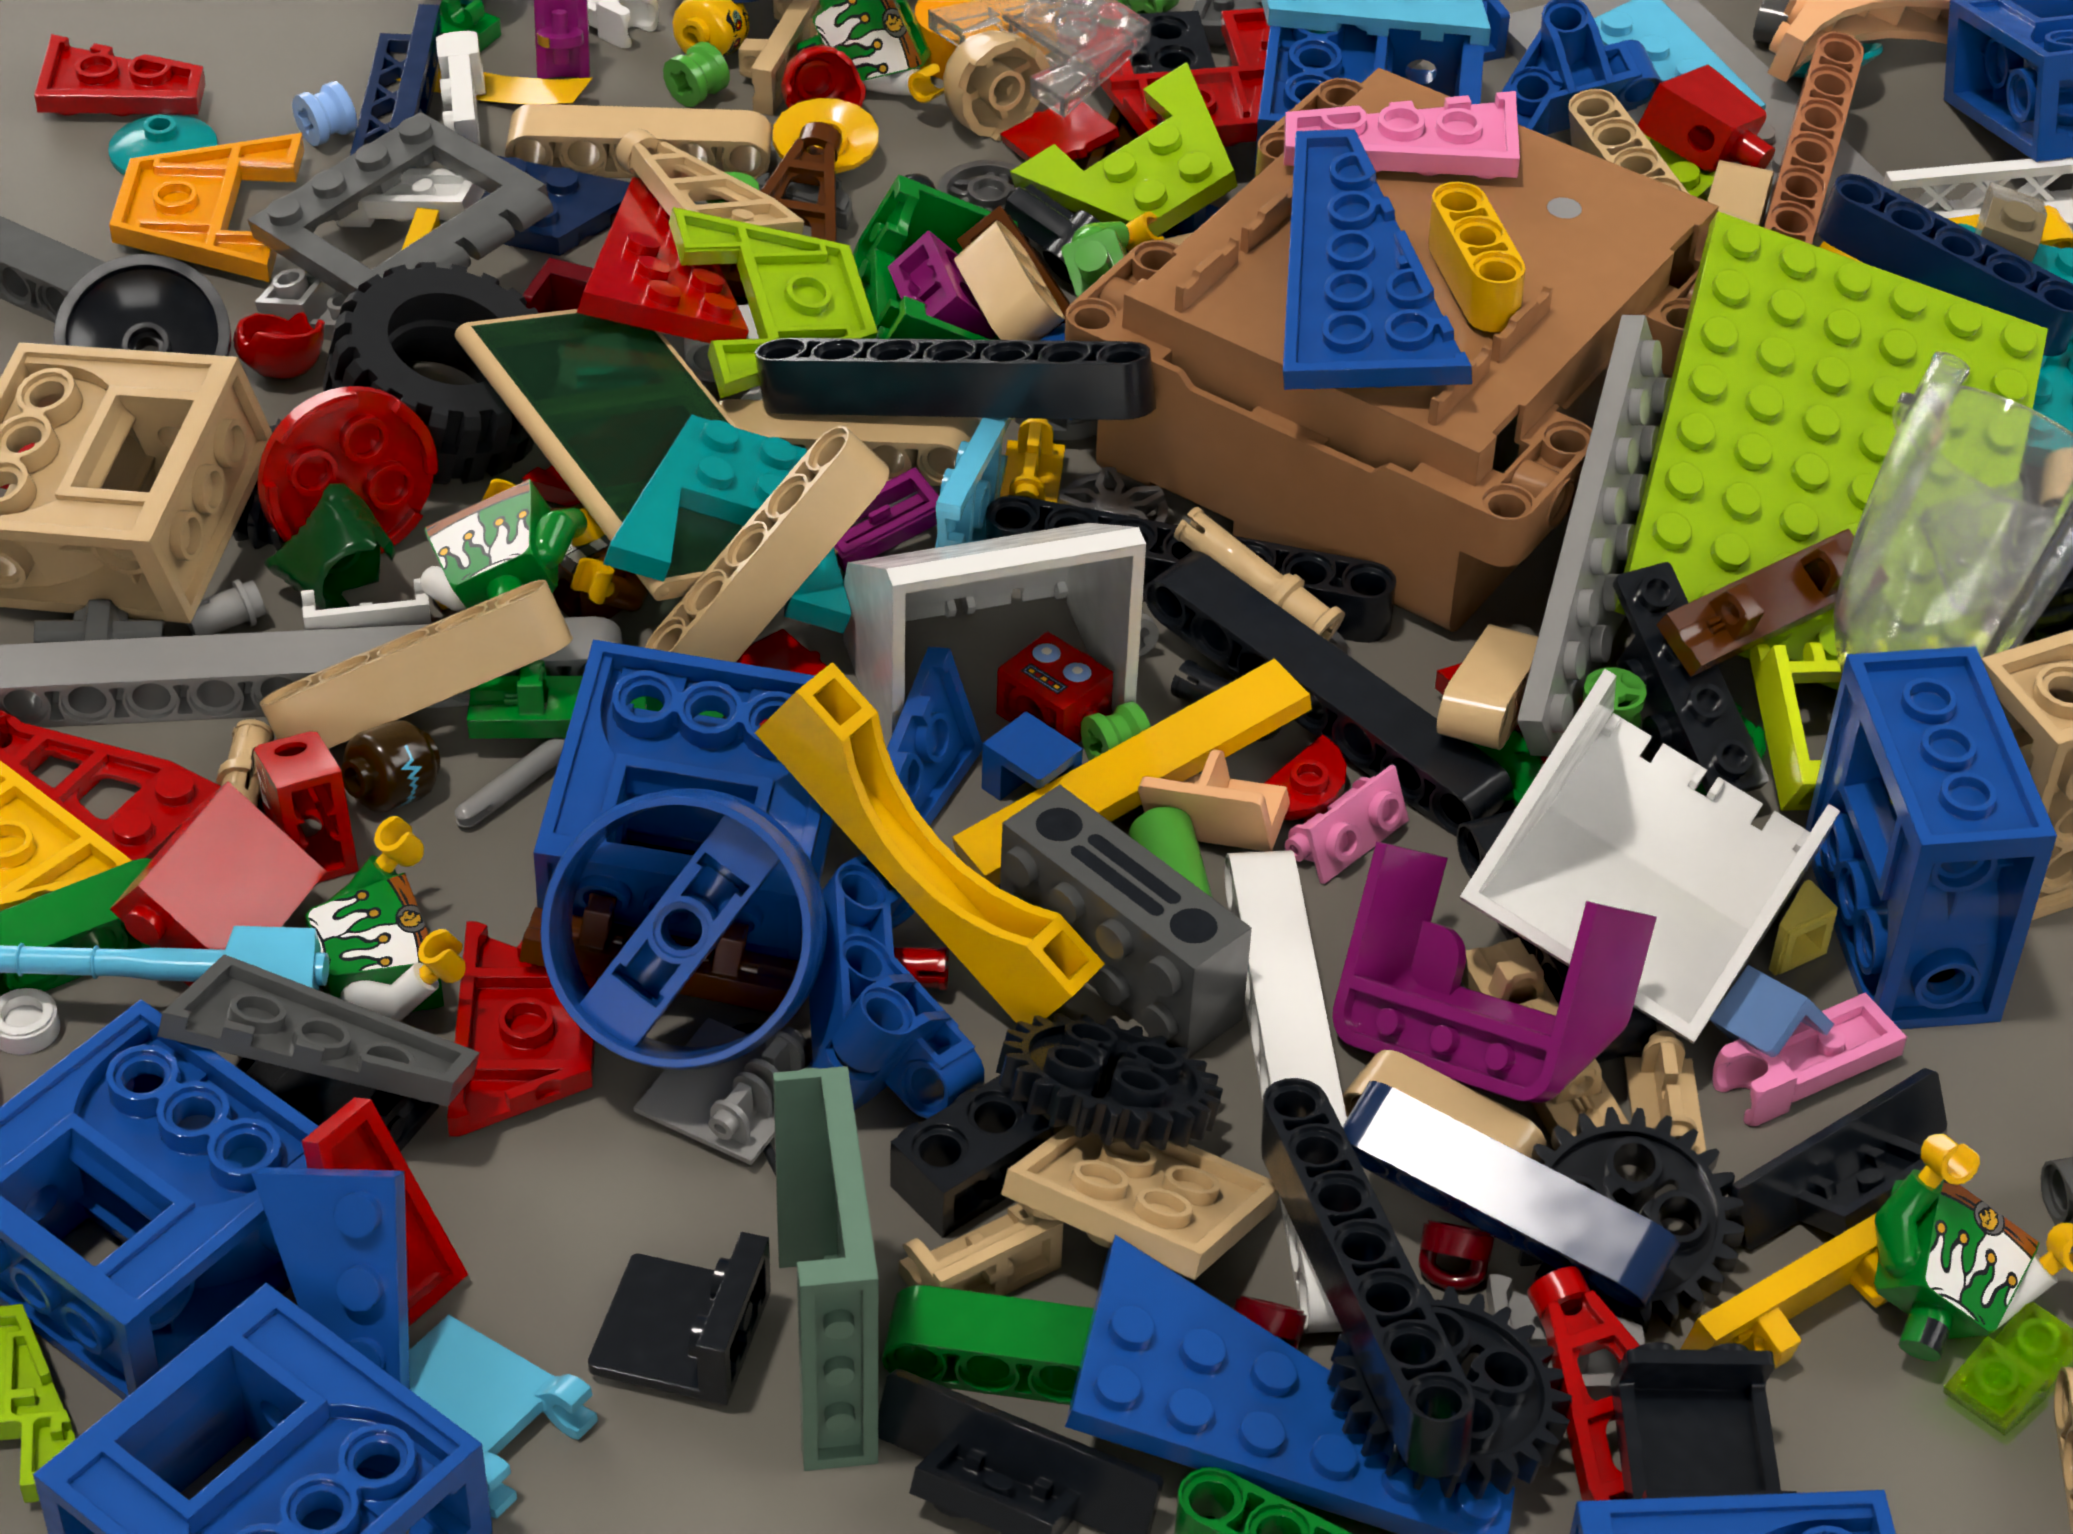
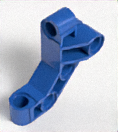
M1551 0L1543 8L1540 30L1501 92L1516 91L1517 120L1519 125L1547 136L1548 134L1570 129L1568 104L1570 99L1581 91L1589 89L1609 91L1616 96L1626 111H1631L1649 102L1662 80L1643 44L1639 41L1624 40L1604 46L1599 28L1589 8L1582 1Z
M864 854L842 864L822 890L826 906L827 936L823 962L816 982L809 994L812 1060L806 1068L820 1069L848 1066L854 1111L889 1086L909 1109L918 1116L928 1119L951 1105L963 1092L983 1086L985 1070L981 1058L974 1049L975 1045L958 1028L959 1025L894 956L892 929L905 922L916 911L913 910Z

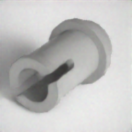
M239 579L232 581L233 588L202 599L191 624L186 623L191 635H213L244 622H247L250 627L256 625V618L266 615V609L254 581L251 580L243 584Z

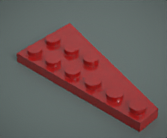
M633 176L583 291L576 313L705 343H711L712 340L746 339L749 329L719 264L681 265L669 226L670 216L641 178Z

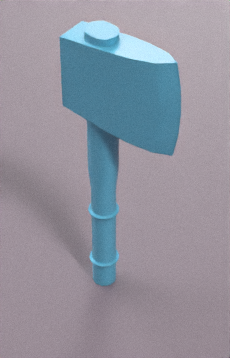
M234 926L225 950L159 947L102 949L98 945H95L93 948L25 946L24 943H20L18 946L0 945V973H17L20 977L23 974L85 975L92 976L93 979H97L98 976H117L154 981L195 982L225 954L319 990V986L327 984L329 955L328 953H321L316 928Z

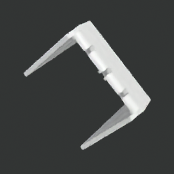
M1084 523L848 562L844 586L852 612L843 633V641L863 696L879 714L886 748L905 705V621L946 615L947 618L955 617L957 609L954 599L959 598L962 599L963 609L967 615L973 614L977 609L1011 604L1012 590L1020 588L1022 602L1054 596L1056 599L1067 597V605L1088 655L1114 672L1111 707L1113 713L1118 705L1130 701L1136 703L1146 542L1139 527Z
M1604 669L1463 890L1460 899L1568 967L1586 901L1656 916L1657 919L1633 1007L1694 1044L1825 842L1840 810L1828 804L1811 832L1774 811L1761 831L1751 825V823L1760 811L1763 803L1720 777L1716 779L1706 797L1695 791L1705 776L1707 769L1664 743L1651 763L1640 757L1652 736L1613 713L1616 675Z

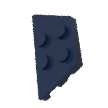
M498 156L546 185L548 197L554 209L551 214L525 231L519 232L514 229V238L503 245L560 256L579 245L582 239L594 236L611 226L610 215L619 210L630 182L577 172L565 167L557 168L527 162L516 157ZM485 191L481 199L486 197L490 193Z

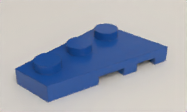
M928 646L887 747L900 782L916 810L929 826L983 750V743L951 649Z

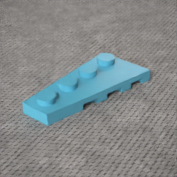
M1261 0L1268 26L1337 32L1342 24H1348L1367 31L1366 35L1388 37L1389 29L1392 28L1421 31L1420 40L1443 42L1444 33L1470 35V44L1489 46L1491 27L1482 0Z
M1631 0L1594 18L1604 46L1624 40H1636L1643 44L1662 82L1708 64L1765 110L1766 104L1662 0Z

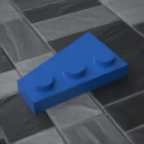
M261 1167L251 1173L298 1307L410 1389L404 1171Z

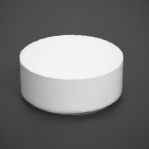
M22 988L0 996V1050L14 1055H27L39 1052L54 1042L60 1031V1019L56 1003L49 994L38 989Z

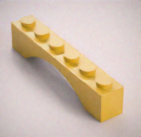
M833 662L799 688L755 732L776 758L1016 1023L1022 1021L1032 1024L1034 1016L1037 1015L1043 1018L1049 1017L1072 998L1105 965L1060 913L1029 904L996 887L968 867L937 837L916 810L896 774L884 742L877 710Z

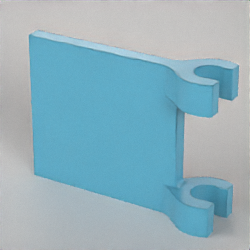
M449 1314L409 1350L410 1390L482 1443L490 1513L493 1518H498L518 1499L516 1491L502 1483L511 1474L510 1465L497 1456V1454L541 1412H544L561 1432L576 1440H579L598 1422L597 1413L583 1406L593 1394L591 1387L582 1379L570 1374L553 1376Z

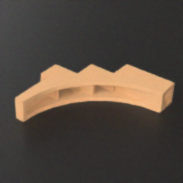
M1789 0L1783 13L1789 17L1786 22L1783 21L1780 24L1768 50L1776 53L1768 74L1787 82L1803 64L1811 60L1818 39L1828 32L1846 33L1853 36L1859 42L1890 38L1927 40L1947 44L1950 0Z

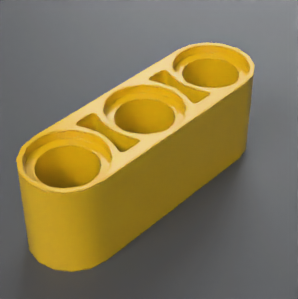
M1466 182L1441 184L1432 194L1428 237L1429 251L1468 322L1482 331L1502 332L1508 325L1509 319L1522 307L1526 271L1524 261L1486 194L1479 187Z

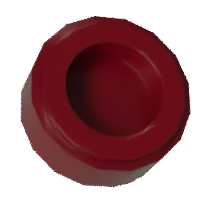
M1428 1220V1223H1424L1418 1258L1420 1271L1431 1284L1443 1289L1453 1286L1456 1291H1466L1478 1286L1484 1280L1488 1270L1494 1237L1480 1229ZM1441 1253L1471 1259L1470 1268L1463 1273L1443 1270L1436 1264L1437 1254Z
M1241 1296V1298L1236 1299L1235 1311L1273 1335L1282 1337L1281 1340L1298 1350L1307 1318L1303 1310L1248 1296Z

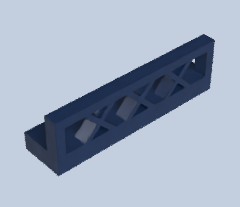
M418 4L412 34L380 33L350 155L354 154L361 146L375 141L396 128L403 120L413 117L420 112L427 116L429 115L439 71L436 37L442 35L439 5ZM390 53H407L405 60L399 62L390 56ZM396 79H401L397 91L392 93L385 88V86L396 82ZM393 111L390 122L384 124L377 119Z

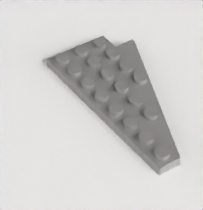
M1646 315L1621 316L1517 722L1530 755L1549 757L1583 702L1582 690L1586 677L1593 671L1598 670L1602 662H1608L1611 655L1612 642L1626 616L1614 612L1618 596L1613 588V582L1625 570L1671 383V378L1664 377L1661 368V343L1659 340H1653Z

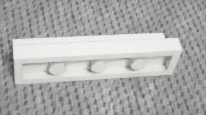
M2073 157L2039 162L2034 161L2032 158L1887 171L1885 174L1883 186L1898 194L1900 189L1922 187L1926 192L1914 200V202L1947 219L1980 214L1990 182L2003 186L2011 179L2025 178L2028 182L2017 191L2043 200L2044 205L2056 208L2073 231V184L2072 188L2067 190L2049 191L2046 188L2062 174L2073 173ZM1974 183L1977 186L1962 199L1948 200L1944 197L1959 184Z

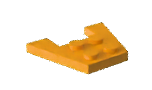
M302 133L130 158L109 223L112 242L270 283L277 252L253 238L251 231H228L242 180L296 182L304 153Z

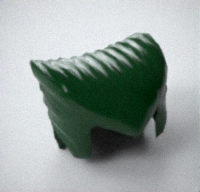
M334 483L326 487L318 505L311 512L310 516L306 518V524L299 527L298 534L293 535L273 556L267 558L264 564L273 575L282 578L300 593L304 590H314L317 607L332 609L350 607L349 603L341 595L343 591L379 582L380 547L383 548L391 561H393L396 553L392 541L382 529L366 502L345 484Z

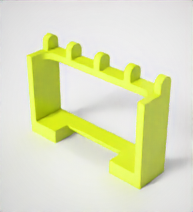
M1976 638L1972 645L1976 646L1981 658L2013 648L2011 639H1999L1994 645L1991 638ZM1924 639L1920 645V650L1942 648L1938 639ZM1865 641L1863 643L1862 653L1884 652L1880 641ZM1809 642L1804 645L1803 661H1789L1786 645H1773L1770 649L1768 644H1758L1750 649V663L1781 811L1810 810L1821 760H1810L1794 684L1840 682L1845 660H1826L1824 648L1820 642Z

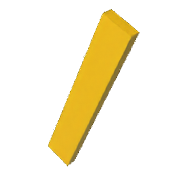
M1274 658L1055 779L1044 787L1037 789L952 836L955 852L968 867L997 886L1000 884L1002 823L1058 785L1066 788L1108 821L1112 822L1142 805L1138 787L1143 777L1183 782L1203 771L1211 750L1223 751L1226 758L1312 710L1310 694Z

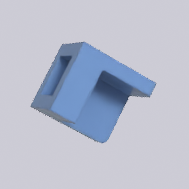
M1747 965L1709 1019L1732 1042L1740 1039L1769 1057H1775L1779 1054L1800 1022L1826 1036L1834 1026V1023L1808 997L1750 965Z

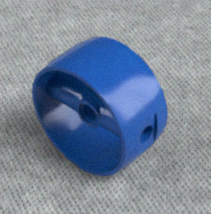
M695 788L671 789L644 794L620 803L595 818L577 835L560 858L545 894L541 918V945L545 968L559 1001L570 1017L592 1039L608 1050L642 1065L671 1070L702 1069L735 1060L751 1052L783 1028L799 1011L816 982L823 962L827 936V917L823 891L809 857L794 836L773 816L744 799L723 792ZM687 805L710 809L724 814L720 822L595 985L590 988L580 969L575 953L572 914L575 894L581 876L597 848L619 826L631 818L659 806ZM781 861L794 885L799 900L803 936L799 965L794 980L777 1010L756 1031L723 1044L688 1047L662 1043L646 1037L705 958L718 946L722 936ZM677 909H687L700 919L702 935L698 943L693 947L682 946L676 943L670 936L668 930L669 920Z

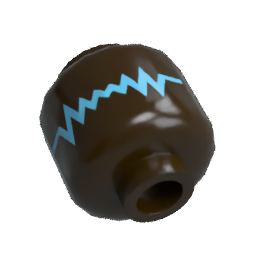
M391 721L362 731L348 741L341 767L344 787L352 797L357 798L362 805L374 812H388L418 801L432 791L440 770V755L434 740L428 733L420 730L408 721Z

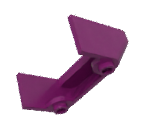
M1376 841L1333 1005L1332 1018L1338 1036L1351 1046L1375 1054L1382 1050L1397 1051L1451 1079L1515 1100L1543 1103L1555 1098L1627 1027L1657 917L1586 901L1555 1016L1461 987L1460 984L1466 964V949L1463 940L1453 929L1431 922L1448 858Z

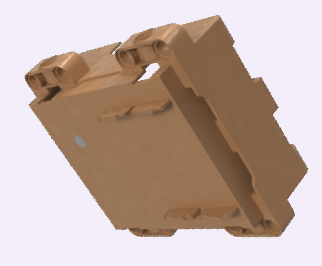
M1378 68L1362 83L1347 78L1326 80L1288 112L1358 105L1366 114L1380 113L1381 110L1389 106L1390 102L1411 100L1416 109L1444 107L1445 97L1450 96ZM1284 116L1258 140L1255 178L1180 245L1164 240L1142 242L1105 274L1100 276L1094 284L1076 298L1066 309L1065 341L1140 342L1147 345L1151 351L1156 409L1152 413L1136 419L1098 420L1096 462L1101 468L1115 467L1117 472L1147 486H1160L1161 489L1169 490L1233 520V536L1383 564L1392 570L1396 576L1394 605L1454 632L1471 617L1509 574L1561 523L1566 514L1572 509L1622 315H1646L1653 340H1659L1661 343V368L1664 377L1672 379L1709 225L1716 215L1719 206L1519 124L1520 162L1517 178L1497 177L1482 179L1471 175L1438 174L1425 176L1416 172H1376V181L1384 197H1389L1395 210V220L1400 230H1405L1434 288V299L1442 315H1447L1454 329V340L1460 352L1466 353L1472 365V384L1284 390L1283 358L1294 166L1284 165ZM1466 182L1479 187L1486 194L1524 261L1526 271L1522 307L1509 319L1508 325L1502 332L1482 331L1468 322L1429 251L1428 237L1432 194L1441 184ZM1518 414L1514 442L1519 444L1518 456L1515 462L1504 473L1492 469L1497 435Z

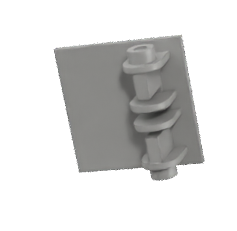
M708 1017L685 1046L718 1045L742 1038L747 1034ZM786 1027L783 1031H778L766 1043L764 1042L751 1052L735 1060L702 1069H665L634 1106V1112L752 1165L775 1136L773 1073L805 1069L810 1063L805 1060L803 1049L806 1046V1040L798 1030Z

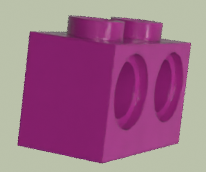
M929 230L888 266L901 300L904 296L925 303L926 315L990 340L997 335L988 323L954 261L958 254Z

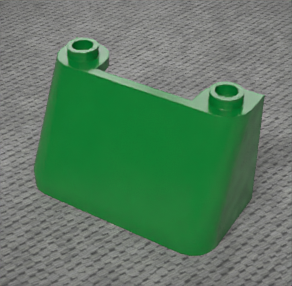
M898 174L860 236L853 252L859 276L878 331L876 339L990 340L926 315L925 303L904 296L901 300L888 266L928 230L957 254L961 253L963 249L957 239L990 214L991 211ZM996 335L991 340L1001 339Z

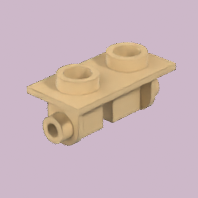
M1655 1032L1650 1036L1649 1042L1645 1045L1642 1057L1624 1058L1631 1118L1637 1108H1643L1646 1127L1655 1129L1666 1115L1671 1116L1672 1128L1670 1135L1676 1139H1679L1686 1132L1695 1129L1698 1131L1693 1151L1698 1155L1706 1151L1693 1060L1692 1058H1685L1684 1044L1672 1032Z

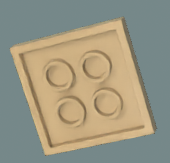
M1067 1125L1007 1170L1001 1193L1005 1197L1024 1204L1025 1210L1035 1217L1045 1220H1060L1087 1232L1088 1237L1101 1246L1110 1248L1115 1235H1117L1178 1275L1189 1277L1193 1280L1275 1210L1279 1198V1193L1272 1179L1190 1144L1187 1147H1181L1168 1141L1166 1149L1159 1150L1147 1141L1140 1143L1139 1150H1135L1123 1139L1114 1138L1113 1143L1109 1146L1104 1145L1098 1134L1091 1132L1082 1138L1076 1137L1074 1133L1075 1127Z

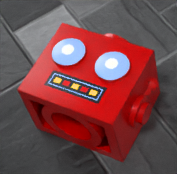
M1047 631L998 668L996 714L1011 723L1027 711L1077 744L1082 740L1081 722L1084 717L1095 713H1101L1104 716L1111 715L1114 672L1095 661L1087 653L1077 650Z

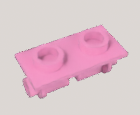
M1390 765L1371 778L1360 777L1353 783L1349 791L1327 806L1328 812L1325 814L1318 813L1306 823L1297 824L1291 828L1288 833L1289 839L1285 841V850H1292L1298 862L1304 859L1315 862L1319 881L1322 884H1326L1375 847L1376 841H1383L1409 821L1396 766Z

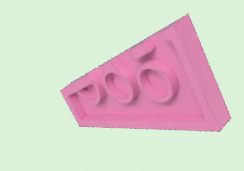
M1516 91L1496 93L1495 102L1471 104L1469 95L1445 97L1444 107L1416 109L1412 100L1390 102L1389 106L1381 110L1380 113L1366 114L1358 105L1286 112L1284 165L1294 166L1296 131L1355 129L1376 172H1416L1425 176L1438 174L1471 175L1482 179L1497 177L1517 178L1520 152Z

